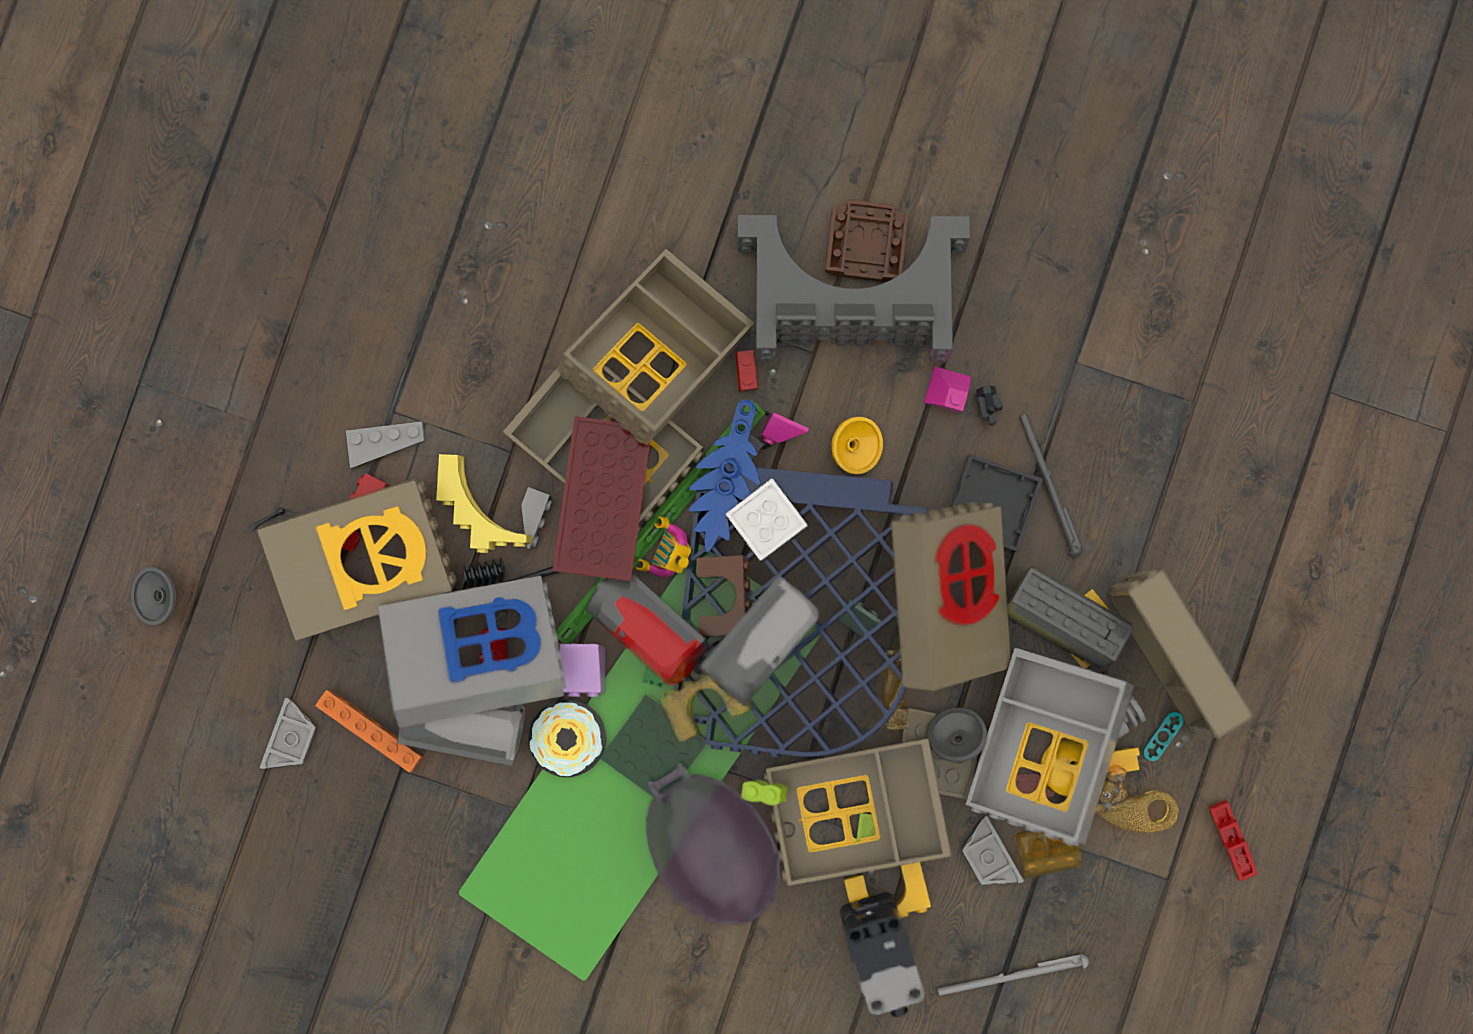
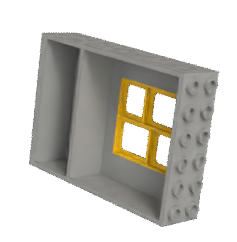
M1015 648L966 805L971 806V811L987 814L988 812L991 818L1004 821L1006 818L1008 819L1007 823L1023 827V825H1026V830L1035 833L1043 831L1046 837L1059 840L1061 837L1063 838L1062 842L1069 845L1078 846L1079 843L1085 844L1134 685ZM1032 728H1037L1053 735L1047 759L1043 765L1026 760L1023 757ZM1062 738H1068L1083 744V750L1077 765H1072L1056 758ZM1020 767H1025L1041 774L1038 787L1033 793L1024 794L1017 789L1015 782ZM1054 767L1074 774L1069 795L1060 804L1051 803L1045 794L1049 776Z

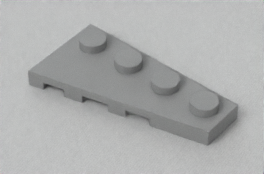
M423 422L347 430L346 437L350 469L424 442Z

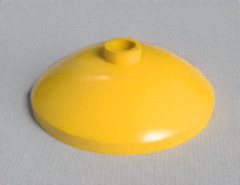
M851 417L842 422L835 431L832 439V455L836 464L843 471L851 474L865 473L871 470L881 457L883 438L880 429L872 420L865 417Z
M1062 739L1056 758L1069 764L1073 762L1077 765L1081 757L1083 744L1071 739ZM1050 746L1042 756L1041 765L1046 762ZM1054 767L1051 770L1047 786L1055 793L1068 797L1074 774Z

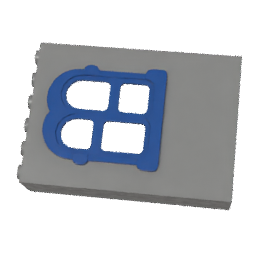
M541 576L378 606L393 709L399 728L564 696L563 688H566L565 675L546 582L542 583ZM513 609L520 614L521 621L518 626L505 631L497 630L494 616L496 611ZM478 614H485L487 616L489 627L487 634L463 639L456 638L453 624L455 619ZM518 637L525 642L526 650L520 657L497 662L492 660L491 641ZM480 644L482 646L484 663L466 668L461 667L458 649L463 646Z

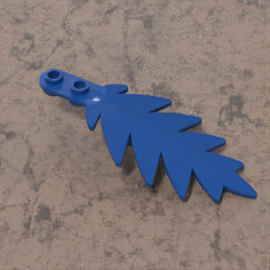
M749 399L741 400L737 404L730 434L714 442V445L724 446L710 453L696 465V468L716 469L707 473L690 486V490L713 489L701 496L689 508V511H709L694 529L695 532H706V552L711 550L718 536L725 540L730 539L726 513L739 504L735 496L743 501L751 495V491L742 475L755 484H760L758 472L748 454L757 455L756 449L748 440L756 412L755 404ZM743 406H749L750 411L745 412ZM743 424L745 429L739 430L738 425Z

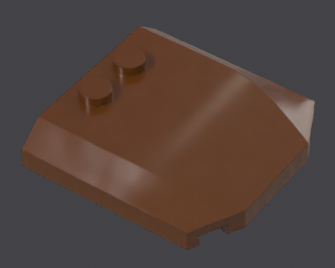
M851 200L846 204L833 206L825 272L834 276L888 282L896 278L903 271L909 216L897 211L890 204Z

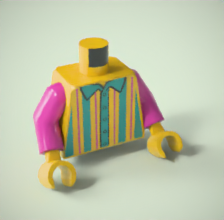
M658 517L661 519L662 524L654 523L655 527L666 528L667 530H665L653 557L652 565L646 560L638 559V561L643 562V567H636V569L643 572L649 571L651 574L666 578L674 575L675 572L682 573L683 569L689 564L688 558L692 548L688 544L685 531L673 523L669 524L667 517Z

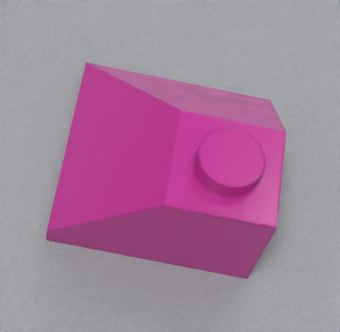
M934 366L924 403L961 413L968 395L971 377Z
M772 413L767 416L759 437L763 438V442L773 445V443L778 444L808 432L809 428L781 415Z

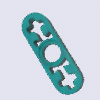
M1177 712L1166 714L1142 749L1145 759L1156 761L1161 757L1183 725L1181 714ZM1177 716L1176 721L1178 724H1172L1170 729H1173L1172 733L1169 729L1163 728L1164 725L1169 727L1171 724L1170 717ZM1161 731H1165L1168 734V739L1165 742L1158 740V733ZM1153 741H1155L1159 745H1162L1161 749L1157 746L1154 750V752L1156 753L1155 756H1148L1149 752L1147 750L1149 748L1153 749L1156 745L1152 743Z

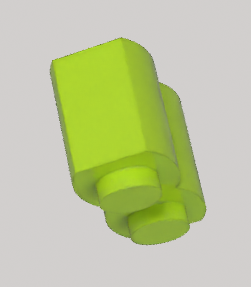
M751 780L743 783L742 798L751 802L762 801L768 805H777L786 801L788 787L781 783L768 784L763 780Z

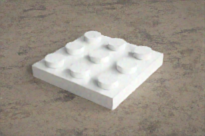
M773 479L726 513L760 561L764 560L808 526Z

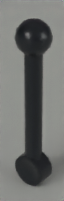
M280 507L275 513L256 523H250L248 528L255 530L257 526L273 517L283 515L285 513L284 508Z

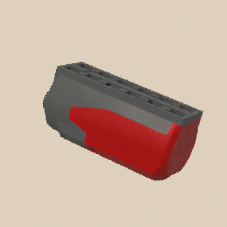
M632 574L631 581L609 578L602 580L597 585L586 608V611L668 685L679 683L694 670L695 660L710 647L705 638L634 574Z

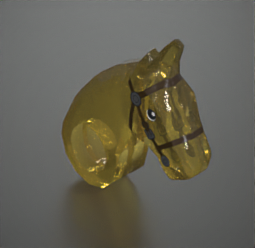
M1119 765L1110 766L1095 814L1120 828L1143 833L1168 829L1177 821L1178 806L1169 794L1163 791L1152 790L1129 798L1125 788L1126 770ZM1157 799L1164 800L1167 804L1166 816L1161 820L1152 821L1147 814L1149 804Z

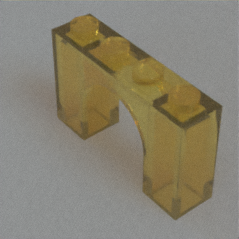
M888 649L885 651L892 658L901 649ZM883 657V664H885L887 661ZM900 658L895 663L902 671V660ZM891 666L884 671V705L888 710L893 704L902 684V680ZM904 696L894 714L885 723L887 729H908V715Z
M706 674L701 675L699 681L695 683L692 681L681 685L682 689L678 691L672 689L664 693L665 697L660 699L679 742L701 734L691 712V703L694 696L703 689L710 688L717 691L722 696L731 717H737L753 709L749 701L745 706L741 705L716 685Z

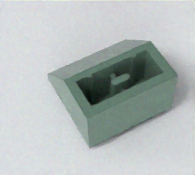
M848 599V600H847V603L849 604V603L852 602L853 600ZM860 602L853 610L870 631L882 622L879 619L880 615L873 610H865L863 608L864 604ZM846 613L838 620L861 637L865 635L849 613Z

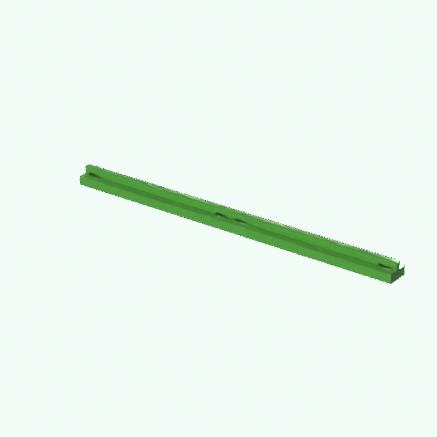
M753 400L751 401L756 406V412L751 430L766 413ZM746 405L743 410L749 412L750 408ZM732 423L719 438L730 434ZM739 424L738 428L739 430H744L745 426ZM713 444L700 461L724 445ZM695 466L637 535L633 569L640 562L638 559H642L664 534L665 530H667L666 528L655 527L648 534L654 528V523L662 524L661 519L658 517H663L669 510L665 517L669 519V524L673 523L696 496L697 490H690V486L716 468H696ZM600 578L557 628L555 631L557 639L564 644H570L592 619L586 608L597 585L606 578Z

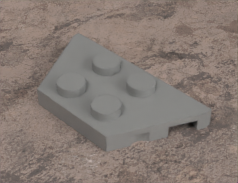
M285 697L261 762V769L303 764L317 727L288 697Z
M985 815L962 848V852L980 884L1024 882L989 818Z

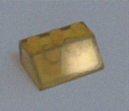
M1026 831L1015 834L1019 859L1025 878L1082 867V852L1079 845L1073 846L1064 843L1061 837L1060 840L1046 837L1043 831L1041 833Z

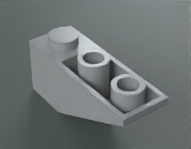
M528 487L521 507L525 535L532 536V544L526 543V547L531 550L538 543L539 536H537L539 528L543 529L546 518H544L546 510L550 511L553 500H550V495Z

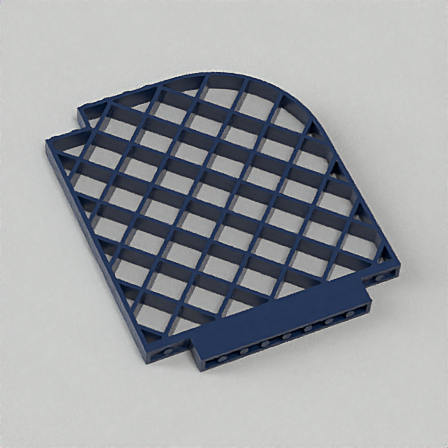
M756 467L760 479L759 485L742 475L751 494L773 479L791 504L807 505V507L799 512L802 518L813 512L828 533L807 550H805L795 536L790 540L801 552V555L782 571H779L769 557H766L764 562L775 576L753 593L750 589L748 591V599L751 600V603L755 604L778 576L788 583L784 577L804 560H807L823 581L804 597L810 600L828 586L844 608L823 625L817 620L815 623L817 630L798 644L778 666V668L795 655L812 678L790 695L775 674L772 673L769 678L784 696L785 700L764 716L752 699H750L747 705L759 721L739 737L721 715L737 701L731 698L717 710L701 689L702 686L711 680L707 675L697 683L690 674L684 678L691 687L684 694H682L683 680L674 684L670 716L676 717V721L687 722L688 718L695 719V723L706 724V721H708L706 744L711 745V749L722 750L724 746L730 747V751L741 752L742 749H747L750 754L758 755L763 751L768 752V756L779 757L780 754L821 756L840 752L865 741L885 725L901 703L907 687H903L902 671L895 663L901 658V651L891 658L873 636L893 619L897 618L899 620L898 609L896 610L879 588L895 575V567L878 581L874 582L858 562L860 558L879 543L884 546L894 559V551L884 540L893 533L892 525L879 534L863 514V511L913 516L914 513L927 514L929 509L891 504L893 482L889 480ZM713 489L697 490L695 502ZM816 506L855 511L832 529L818 512ZM694 511L690 543L692 549L689 555L682 619L698 633L699 631L690 621L691 609L706 597L720 615L727 613L713 596L712 592L728 579L720 577L709 587H706L696 574V558H703L709 552H706L705 547L698 552L700 535L705 540L706 532H695L694 529L702 519V515L707 511ZM860 516L876 538L853 556L837 534ZM733 524L729 526L730 535L737 530ZM718 536L714 546L711 548L718 557L724 556L717 547V545L725 540L721 536ZM833 538L848 556L849 560L827 577L812 559L811 555ZM751 551L746 556V560L750 562L756 557V554ZM854 564L871 586L848 604L831 582ZM695 582L702 592L693 599ZM875 591L891 610L892 614L869 631L853 608ZM846 613H849L865 635L843 652L826 630ZM822 634L838 654V657L816 673L800 653V650ZM705 636V637H703V638H705V640H707V639L710 638L711 636ZM870 639L887 662L864 679L847 656ZM843 661L860 684L840 700H837L821 680V677ZM891 666L902 680V684L893 704L888 710L868 683ZM816 682L833 705L811 722L794 699ZM863 687L885 714L866 734L861 731L842 706L843 703ZM696 693L712 715L680 713V704ZM790 704L806 727L785 743L768 720L786 705ZM837 709L859 738L847 745L832 749L815 726ZM716 721L733 742L714 740ZM763 725L780 749L741 744V742ZM808 731H811L826 751L788 750V748Z

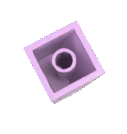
M560 644V655L566 682V688H563V692L568 693L569 697H580V693H587V697H599V694H605L606 647L599 644Z

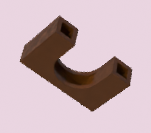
M743 555L696 558L698 578L723 577L728 579L735 587L736 601L729 612L719 616H699V634L701 636H727L751 609V600L748 599L750 580L747 579V572L750 570L749 560H746V556Z

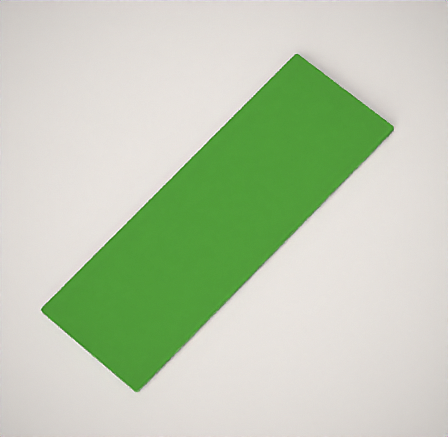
M699 544L698 552L704 547L703 545ZM710 551L704 557L718 556ZM688 566L683 569L681 574H676L660 597L681 618ZM747 576L753 593L762 587ZM718 578L700 579L706 587H709ZM727 580L713 591L712 594L723 609L729 612L736 601V590L733 584ZM695 582L693 599L702 592ZM706 597L691 609L690 621L699 631V616H719L720 614ZM815 625L809 630V632L802 638V640L798 644H800L804 639H806L809 635H811L814 631L817 630ZM821 634L800 650L804 658H806ZM711 636L706 641L711 646L716 641L722 642L726 636ZM625 648L605 678V694H599V697H592L587 704L597 712L604 724L606 731L604 752L646 695L671 713L674 684H662L659 687L651 685V680L643 683L642 679L646 665L627 648ZM794 655L773 673L782 685L786 687L801 663ZM694 670L690 673L696 683L706 676L703 672L698 675L694 673ZM768 678L751 699L765 716L781 695V692ZM683 679L682 694L691 688L685 679ZM712 680L701 687L717 710L732 698ZM696 693L680 704V713L712 715ZM736 702L721 714L738 737L759 721L747 704L743 706L739 702ZM688 718L687 722H684L706 739L708 721H706V724L695 723V719ZM716 721L714 740L733 742ZM755 731L745 738L741 744H747ZM706 744L663 804L602 759L589 771L575 777H559L542 769L459 890V895L583 981L586 980L741 752L730 751V747L724 746L722 750L711 749V745Z

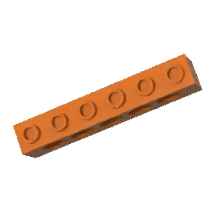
M331 689L326 690L315 705L409 773L415 770L425 756L412 746L397 744V735Z

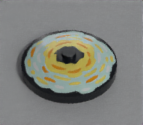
M559 700L545 706L533 719L528 736L529 748L534 760L546 772L559 777H575L589 771L600 760L606 745V731L602 719L589 705L577 700Z

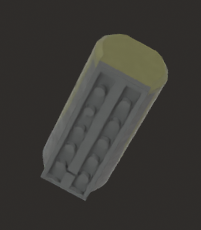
M1035 566L1029 567L1025 571L1007 602L1009 618L1104 672L1112 662H1115L1134 628L1131 622Z

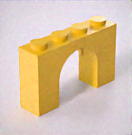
M920 862L900 865L905 889L902 898L896 905L901 918L908 916V912H926L927 908L931 907ZM862 873L843 877L849 903L868 897Z

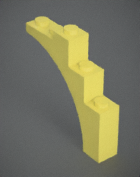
M439 454L436 500L442 501L443 505L454 506L453 524L460 525V529H471L470 548L477 549V553H488V550H495V546H507V543H514L515 547H525V543L532 544V536L506 530L494 523L481 511L467 485L463 456Z

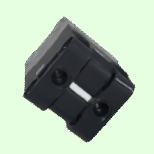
M883 892L843 905L840 908L843 930L869 1011L875 1015L891 1011L893 1017L904 1016L908 1012V1008L905 1006L920 1002L924 997V991L893 895Z

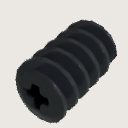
M500 558L499 564L493 559L491 566H489L487 561L484 562V567L477 562L475 569L472 564H469V570L464 566V576L468 587L473 588L474 583L477 587H480L481 581L484 585H488L489 580L492 584H495L496 578L502 583L506 576L502 558Z

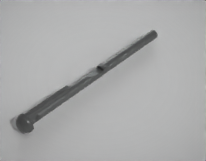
M1027 414L1020 416V419L1071 550L1068 554L1071 557H1078L1082 553V547L1066 507L1062 508L1050 478L1052 475L1046 466Z

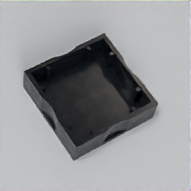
M969 454L950 507L953 509L954 505L966 506L968 502H978V505H981V503H993V506H1001L1003 548L1016 553L1019 552L1027 528L1028 517L1035 505L1043 479L1019 470L1002 467L996 462Z

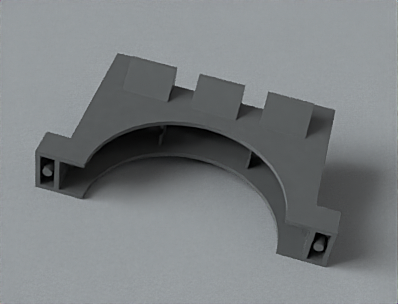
M738 215V250H742L745 253L757 251L756 360L761 362L775 360L776 344L781 346H789L791 344L808 346L813 344L814 338L819 340H829L832 338V344L837 346L856 344V346L862 347L870 344L871 338H876L878 341H885L889 338V344H894L896 347H902L905 344L922 347L929 340V361H934L935 363L949 361L952 352L951 253L961 254L966 252L970 239L969 216H931L930 229H927L925 246L918 258L907 270L881 285L862 289H848L825 284L813 278L791 259L782 244L776 215Z

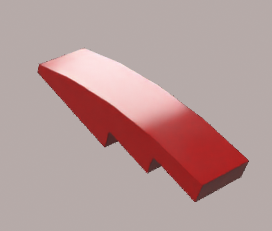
M1225 799L1209 806L1212 819L1238 880L1241 882L1257 875L1258 873L1248 845L1243 839L1238 822L1234 819L1229 802Z

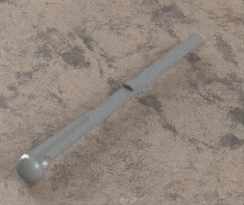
M1080 954L1038 963V967L1017 971L1007 976H1003V973L993 977L938 988V993L941 996L1079 966L1085 969L1089 965V959L1086 955Z

